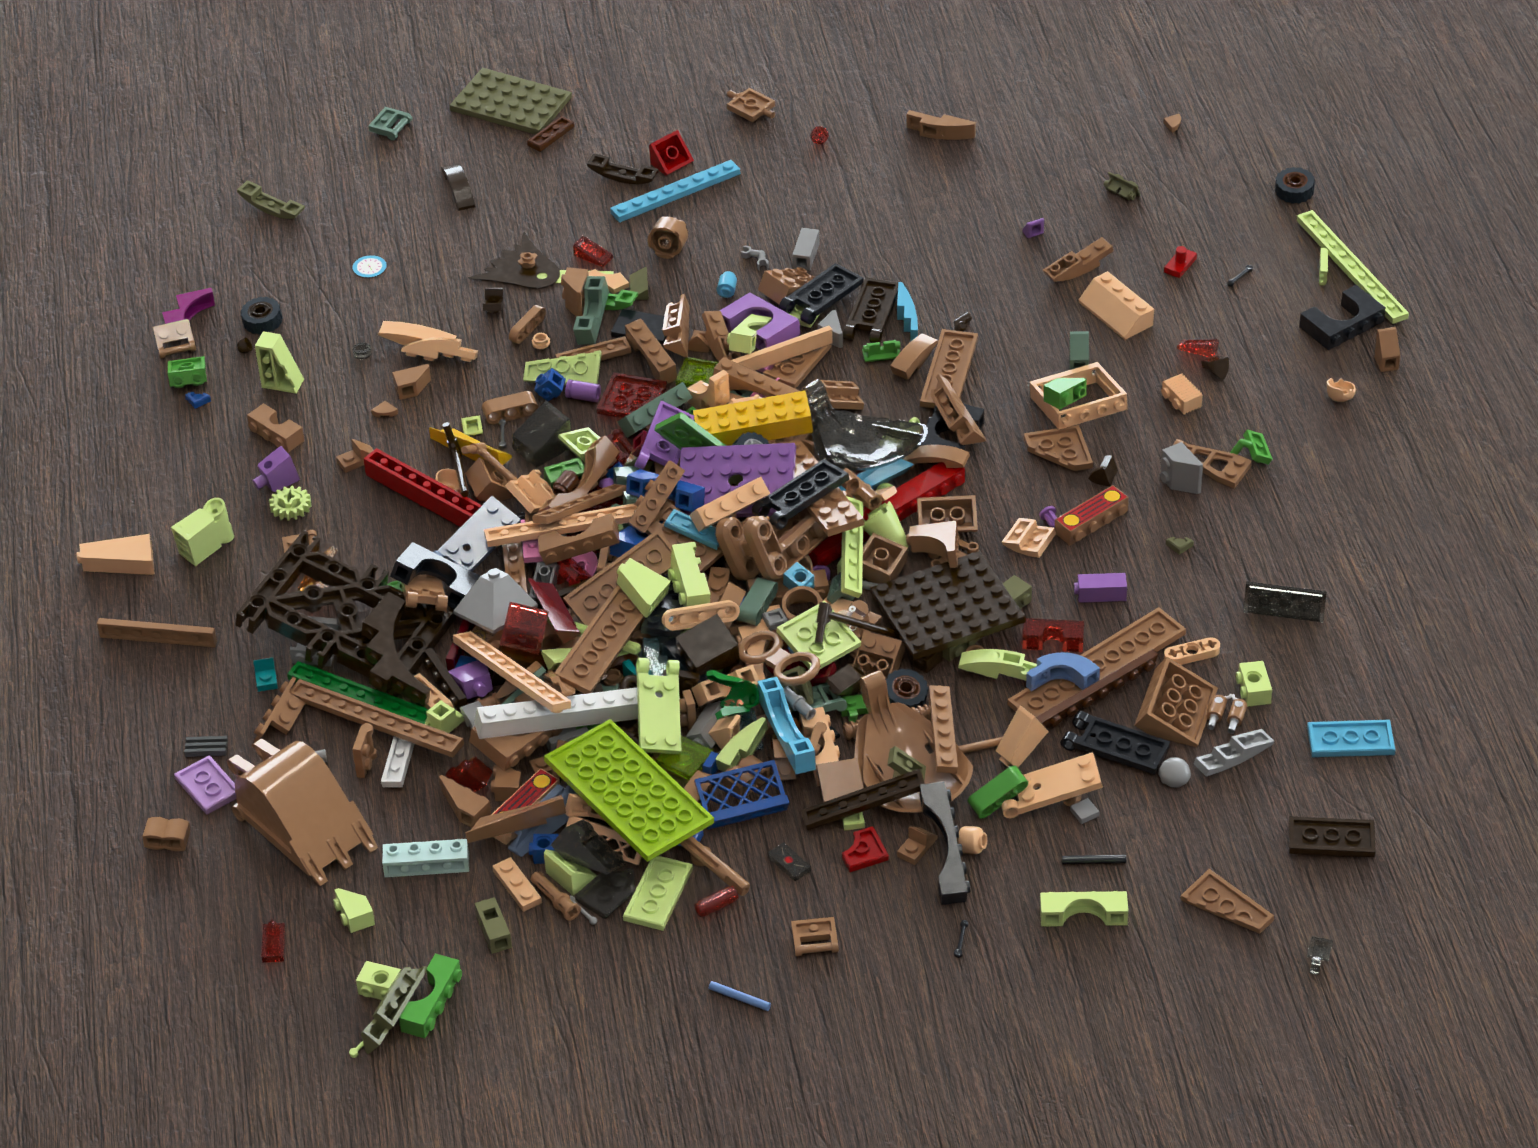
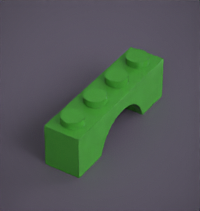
M435 953L426 969L428 983L434 989L426 998L407 1003L399 1017L401 1032L426 1038L429 1031L434 1029L437 1016L442 1014L447 998H451L453 987L462 977V970L457 959Z

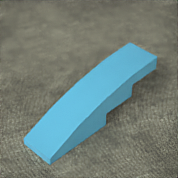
M898 282L897 320H904V332H911L912 341L918 336L915 305L904 284Z

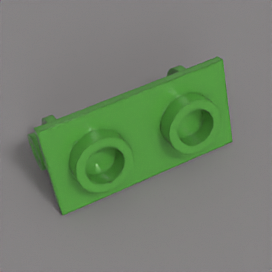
M884 341L881 347L880 342L866 343L862 349L865 362L895 359L900 353V341Z

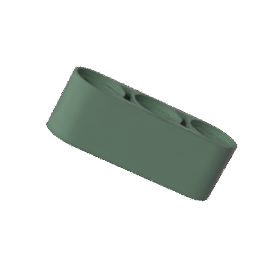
M758 577L739 607L740 613L737 620L757 626L762 619V613L768 610L777 594L778 583Z

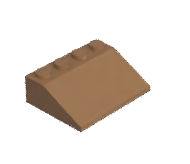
M1166 657L1154 670L1134 726L1149 735L1197 747L1207 721V713L1213 696L1216 695L1218 688L1169 657Z

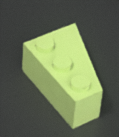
M262 332L255 344L262 388L297 393L304 378L280 334Z
M695 542L672 545L671 567L668 569V578L673 582L674 592L679 595L680 605L684 607L710 603V590L705 573H700L698 564H701L700 557H695Z

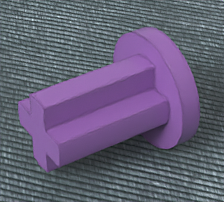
M1048 506L1040 512L1039 516L1042 520H1046L1050 527L1055 528L1056 509L1054 506Z

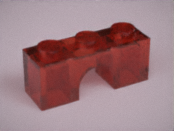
M1025 618L1022 649L1043 650L1045 641L1055 639L1062 643L1063 651L1083 652L1084 621Z

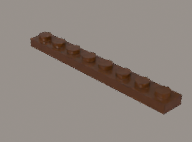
M1154 649L1150 650L1036 718L1046 729L1051 726H1057L1062 719L1074 716L1079 709L1089 707L1098 698L1103 699L1110 691L1118 690L1127 681H1133L1144 671L1149 672L1156 665L1155 662L1158 654Z

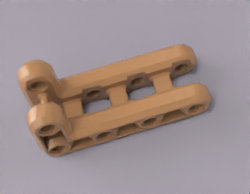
M842 490L845 496L854 498L850 492ZM807 509L790 518L786 527L781 530L772 526L764 516L748 518L744 527L736 517H724L720 519L715 528L716 539L730 571L740 581L754 579L759 573L767 580H778L783 577V574L792 565L802 561L828 538Z

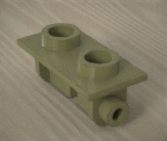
M1108 172L1110 179L1104 182L1107 190L1116 194L1121 189L1118 193L1119 196L1127 200H1134L1136 195H1141L1135 182L1127 181L1119 174Z

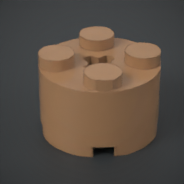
M660 217L648 235L650 249L652 248L657 256L666 259L673 258L679 254L688 239L685 222L673 217Z

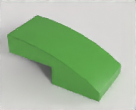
M621 290L619 294L609 293L604 310H620L630 307L637 298L638 292Z

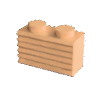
M1181 373L1162 382V396L1165 399L1168 398L1176 410L1179 409L1185 415L1189 411L1201 408L1202 392L1200 393V390L1189 382L1185 375L1183 376Z

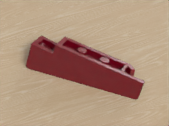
M528 578L530 585L563 644L579 636L581 633L576 628V624L554 584L535 582L532 578Z

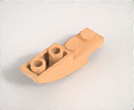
M445 337L418 340L405 345L401 350L406 352L407 356L416 357L420 355L424 356L423 359L428 361L438 359L441 353L449 358L459 356L461 360L467 362L475 360L478 355V350L461 347L462 339Z

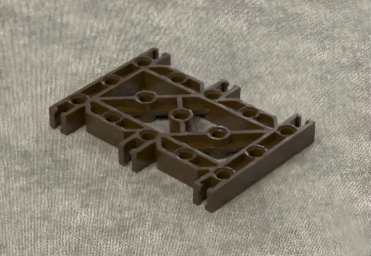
M303 530L237 611L236 626L241 628L244 620L250 617L246 630L253 634L265 620L269 629L301 645L307 646L306 661L312 662L314 659L312 656L318 651L317 666L323 668L334 654L338 663L370 678V671L375 664H371L366 660L365 654L366 644H369L371 640L361 635L362 626L358 617V607L353 601H359L375 608L388 592L405 600L402 591L387 585L388 571L383 570L379 579L375 580L378 567L371 564L362 577H360L357 569L320 552L319 537L314 536L312 538L313 542L309 545L307 543L308 532ZM301 573L329 586L321 588L318 585H308L304 588V591L286 593ZM405 603L404 614L396 625L393 638L396 640L410 637L399 651L398 656L412 675L415 674L423 663V659H425L424 650L428 648L433 649L456 619V615L453 612L454 608L450 607L451 609L448 613L444 614L446 611L435 610V605L429 611L427 604L417 603L416 608L406 607ZM333 605L337 615V624L341 627V630L328 627L296 610L305 609L308 612H317L322 606ZM390 688L388 692L389 695L394 697H397L400 694L395 692L392 688Z

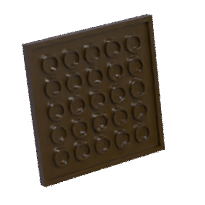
M980 551L958 558V567L950 568L949 563L945 562L870 587L875 601L914 660L1026 622L1025 615Z

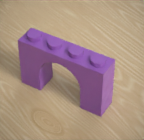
M752 293L746 294L720 310L729 333L750 314L772 317L770 323L757 330L756 348L759 350L800 335L799 319Z

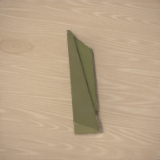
M426 966L420 969L404 967L399 971L372 1016L374 1019L361 1032L367 1054L380 1046L388 1031L394 1027L425 975Z

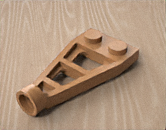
M1176 439L1173 444L1182 442L1194 455L1208 456L1205 462L1202 463V472L1215 481L1234 489L1252 466V460L1234 453L1190 445L1179 439ZM1213 460H1221L1228 463L1222 471H1218L1210 466Z

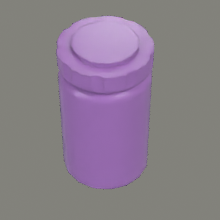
M572 379L567 381L565 387V396L567 398L596 403L599 401L601 394L600 384Z

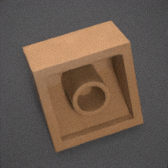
M567 267L565 275L562 274L561 285H564L562 299H565V306L576 317L582 316L585 305L584 287L589 271L588 269Z
M480 457L465 473L468 484L472 487L474 496L479 501H487L491 496L495 497L498 501L514 497L505 487L509 481L486 460Z

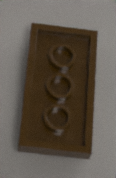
M1289 816V853L1375 857L1374 820Z

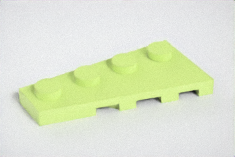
M599 350L593 353H580L574 356H561L555 359L548 358L525 362L523 380L524 382L536 383L535 380L540 374H544L553 368L566 378L564 385H566L569 379L598 384L602 352Z

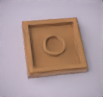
M857 758L816 764L823 802L864 788Z

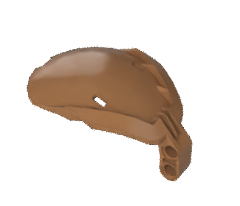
M880 670L861 677V693L868 714L860 718L857 725L854 758L858 759L863 787L866 788L893 778L894 770L887 764L889 750L896 746L926 766L925 784L945 781L946 789L951 791L952 802L970 782L973 772L971 762L956 744L957 774L936 772L934 752L929 754L925 746L930 744L934 751L931 721L905 704L899 702L890 704L887 683ZM919 792L880 805L897 812H922Z

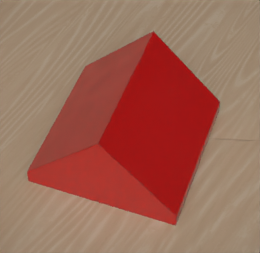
M678 130L649 145L650 164L665 176L694 161Z

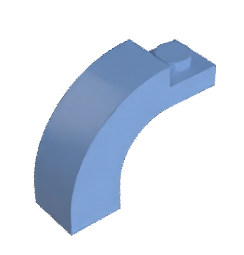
M1061 652L1044 655L1037 659V667L1027 672L1026 687L1033 691L1048 681L1065 679L1075 683L1080 689L1084 690L1099 681L1100 668L1091 660L1073 653Z

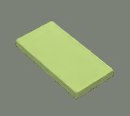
M657 856L650 860L623 914V921L664 931L693 870V864L662 856Z

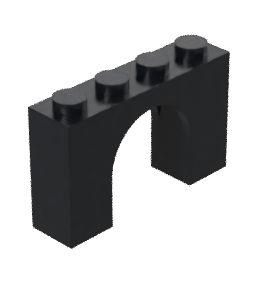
M1355 285L1342 292L1341 306L1350 312L1354 318L1335 320L1314 306L1300 313L1299 328L1327 350H1330L1384 322L1386 307Z
M964 404L981 430L984 425V409ZM935 406L933 416L928 418L927 426L925 429H922L920 439L915 442L913 448L923 445H946L965 450V445L947 441L938 436L940 433L950 429L937 406ZM940 462L928 463V464L936 465V464H938V463H940Z
M414 542L396 560L390 577L406 585L417 575H431L441 579L449 586L446 593L448 596L447 605L454 609L480 577V575Z

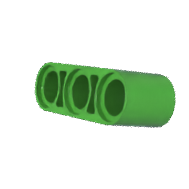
M1011 766L968 798V803L979 818H985L1000 808L1004 801L1012 799L1028 786V781L1017 766Z

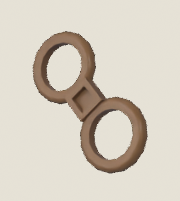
M773 631L752 633L739 644V659L747 664L766 663V665L774 669V677H777L780 684L785 686H797L812 680L818 674L821 667L820 659L813 653L796 652L790 654L783 650V639L778 633ZM771 640L775 642L773 647L764 654L749 655L746 653L747 648L756 641ZM807 661L812 664L810 669L802 675L787 677L782 674L783 670L793 662Z

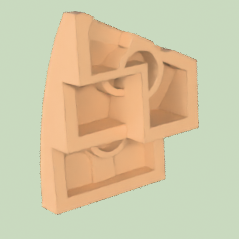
M532 470L528 475H521L517 480H510L505 485L530 514L539 511L549 498L555 496L550 484L540 477L542 474L540 470Z

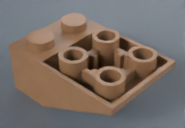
M797 267V269L764 271L758 291L780 304L784 297L792 294L815 278V276L809 275L807 270Z
M864 631L861 638V646L857 650L853 664H857L867 675L880 670L885 679H887L889 674L899 669L906 648L901 640Z

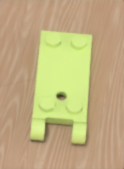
M637 658L639 747L645 752L679 755L681 753L680 664L678 660H668L666 664L667 676L648 675L649 658ZM656 692L661 693V694H662V697H660V698L657 697V696L655 695V693H656Z

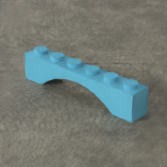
M773 677L757 681L759 702L795 774L816 770L815 750L809 738L804 737L798 730L778 678Z

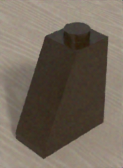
M500 644L498 650L523 668L527 669L537 661L546 672L548 671L541 650ZM490 668L488 669L492 686L503 685L507 681Z

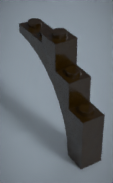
M388 592L362 623L361 635L371 640L366 646L365 659L371 664H375L370 671L369 684L385 693L392 688L395 692L403 694L413 702L426 706L429 702L431 689L418 681L406 669L397 654L394 644L393 633L397 623L404 614L406 601Z

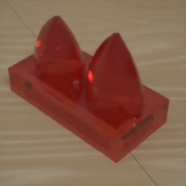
M573 558L556 562L560 565L557 574L558 585L568 578L569 586L592 577Z
M271 919L268 924H263L262 963L284 961L285 923H276V921Z

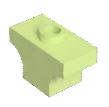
M441 700L426 711L427 719L425 725L450 733L464 722L463 715Z

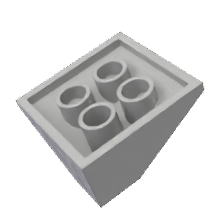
M494 568L479 577L453 612L455 615L495 634L536 609L538 604L509 574Z

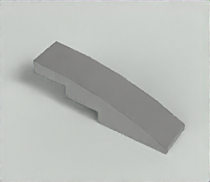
M1262 729L1232 736L1229 743L1213 747L1211 754L1196 757L1194 765L1205 776L1213 775L1256 756L1272 746L1274 740Z

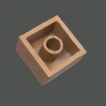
M872 533L863 547L862 578L878 584L896 579L907 562L908 548Z

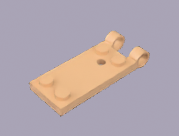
M1093 752L1024 774L1028 781V786L1018 794L1019 801L1008 799L1002 803L1001 807L1004 817L1014 818L1019 814L1103 788Z

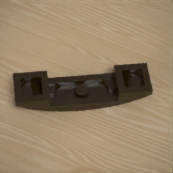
M595 153L592 154L587 162V167L608 179L627 184L650 183L658 173L657 168L642 165L640 169L610 163V157Z
M460 164L441 167L445 180H448L453 192L458 211L476 207L468 180Z

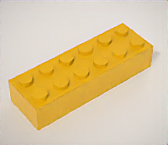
M806 391L693 410L695 422L727 446L733 445L742 434L747 432L760 434L768 441L813 433Z

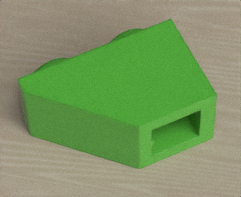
M1056 378L1044 385V402L1062 409L1086 396L1087 379Z

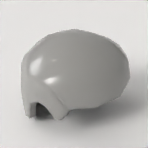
M1171 757L1162 763L1158 775L1162 783L1170 787L1179 788L1189 781L1191 771L1189 765L1183 759Z

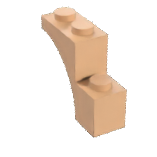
M725 370L710 377L709 384L700 380L687 388L693 397L688 403L697 410L726 405L730 402L729 375Z

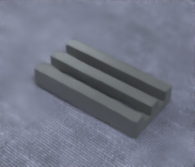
M227 736L186 737L185 757L226 756L228 738Z

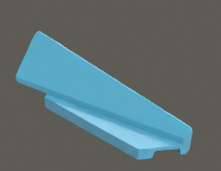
M895 456L881 466L879 464L856 476L869 484L872 489H875L879 484L888 483L890 480L903 475L914 464ZM839 486V488L841 489V491H842V490L846 491V489H845L844 487Z

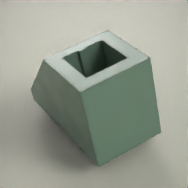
M1089 331L1070 332L1069 369L1072 370L1089 365Z

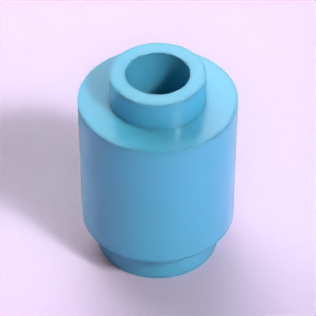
M726 271L719 278L717 293L724 298L734 295L737 278L733 272Z

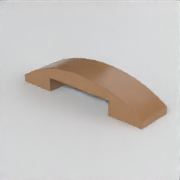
M923 445L909 449L900 458L913 463L914 466L916 463L944 462L946 468H960L965 466L970 454L965 450L952 446Z

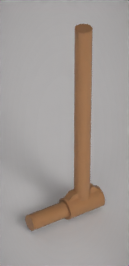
M484 442L473 443L461 448L463 454H479L508 481L518 479L487 452V445Z

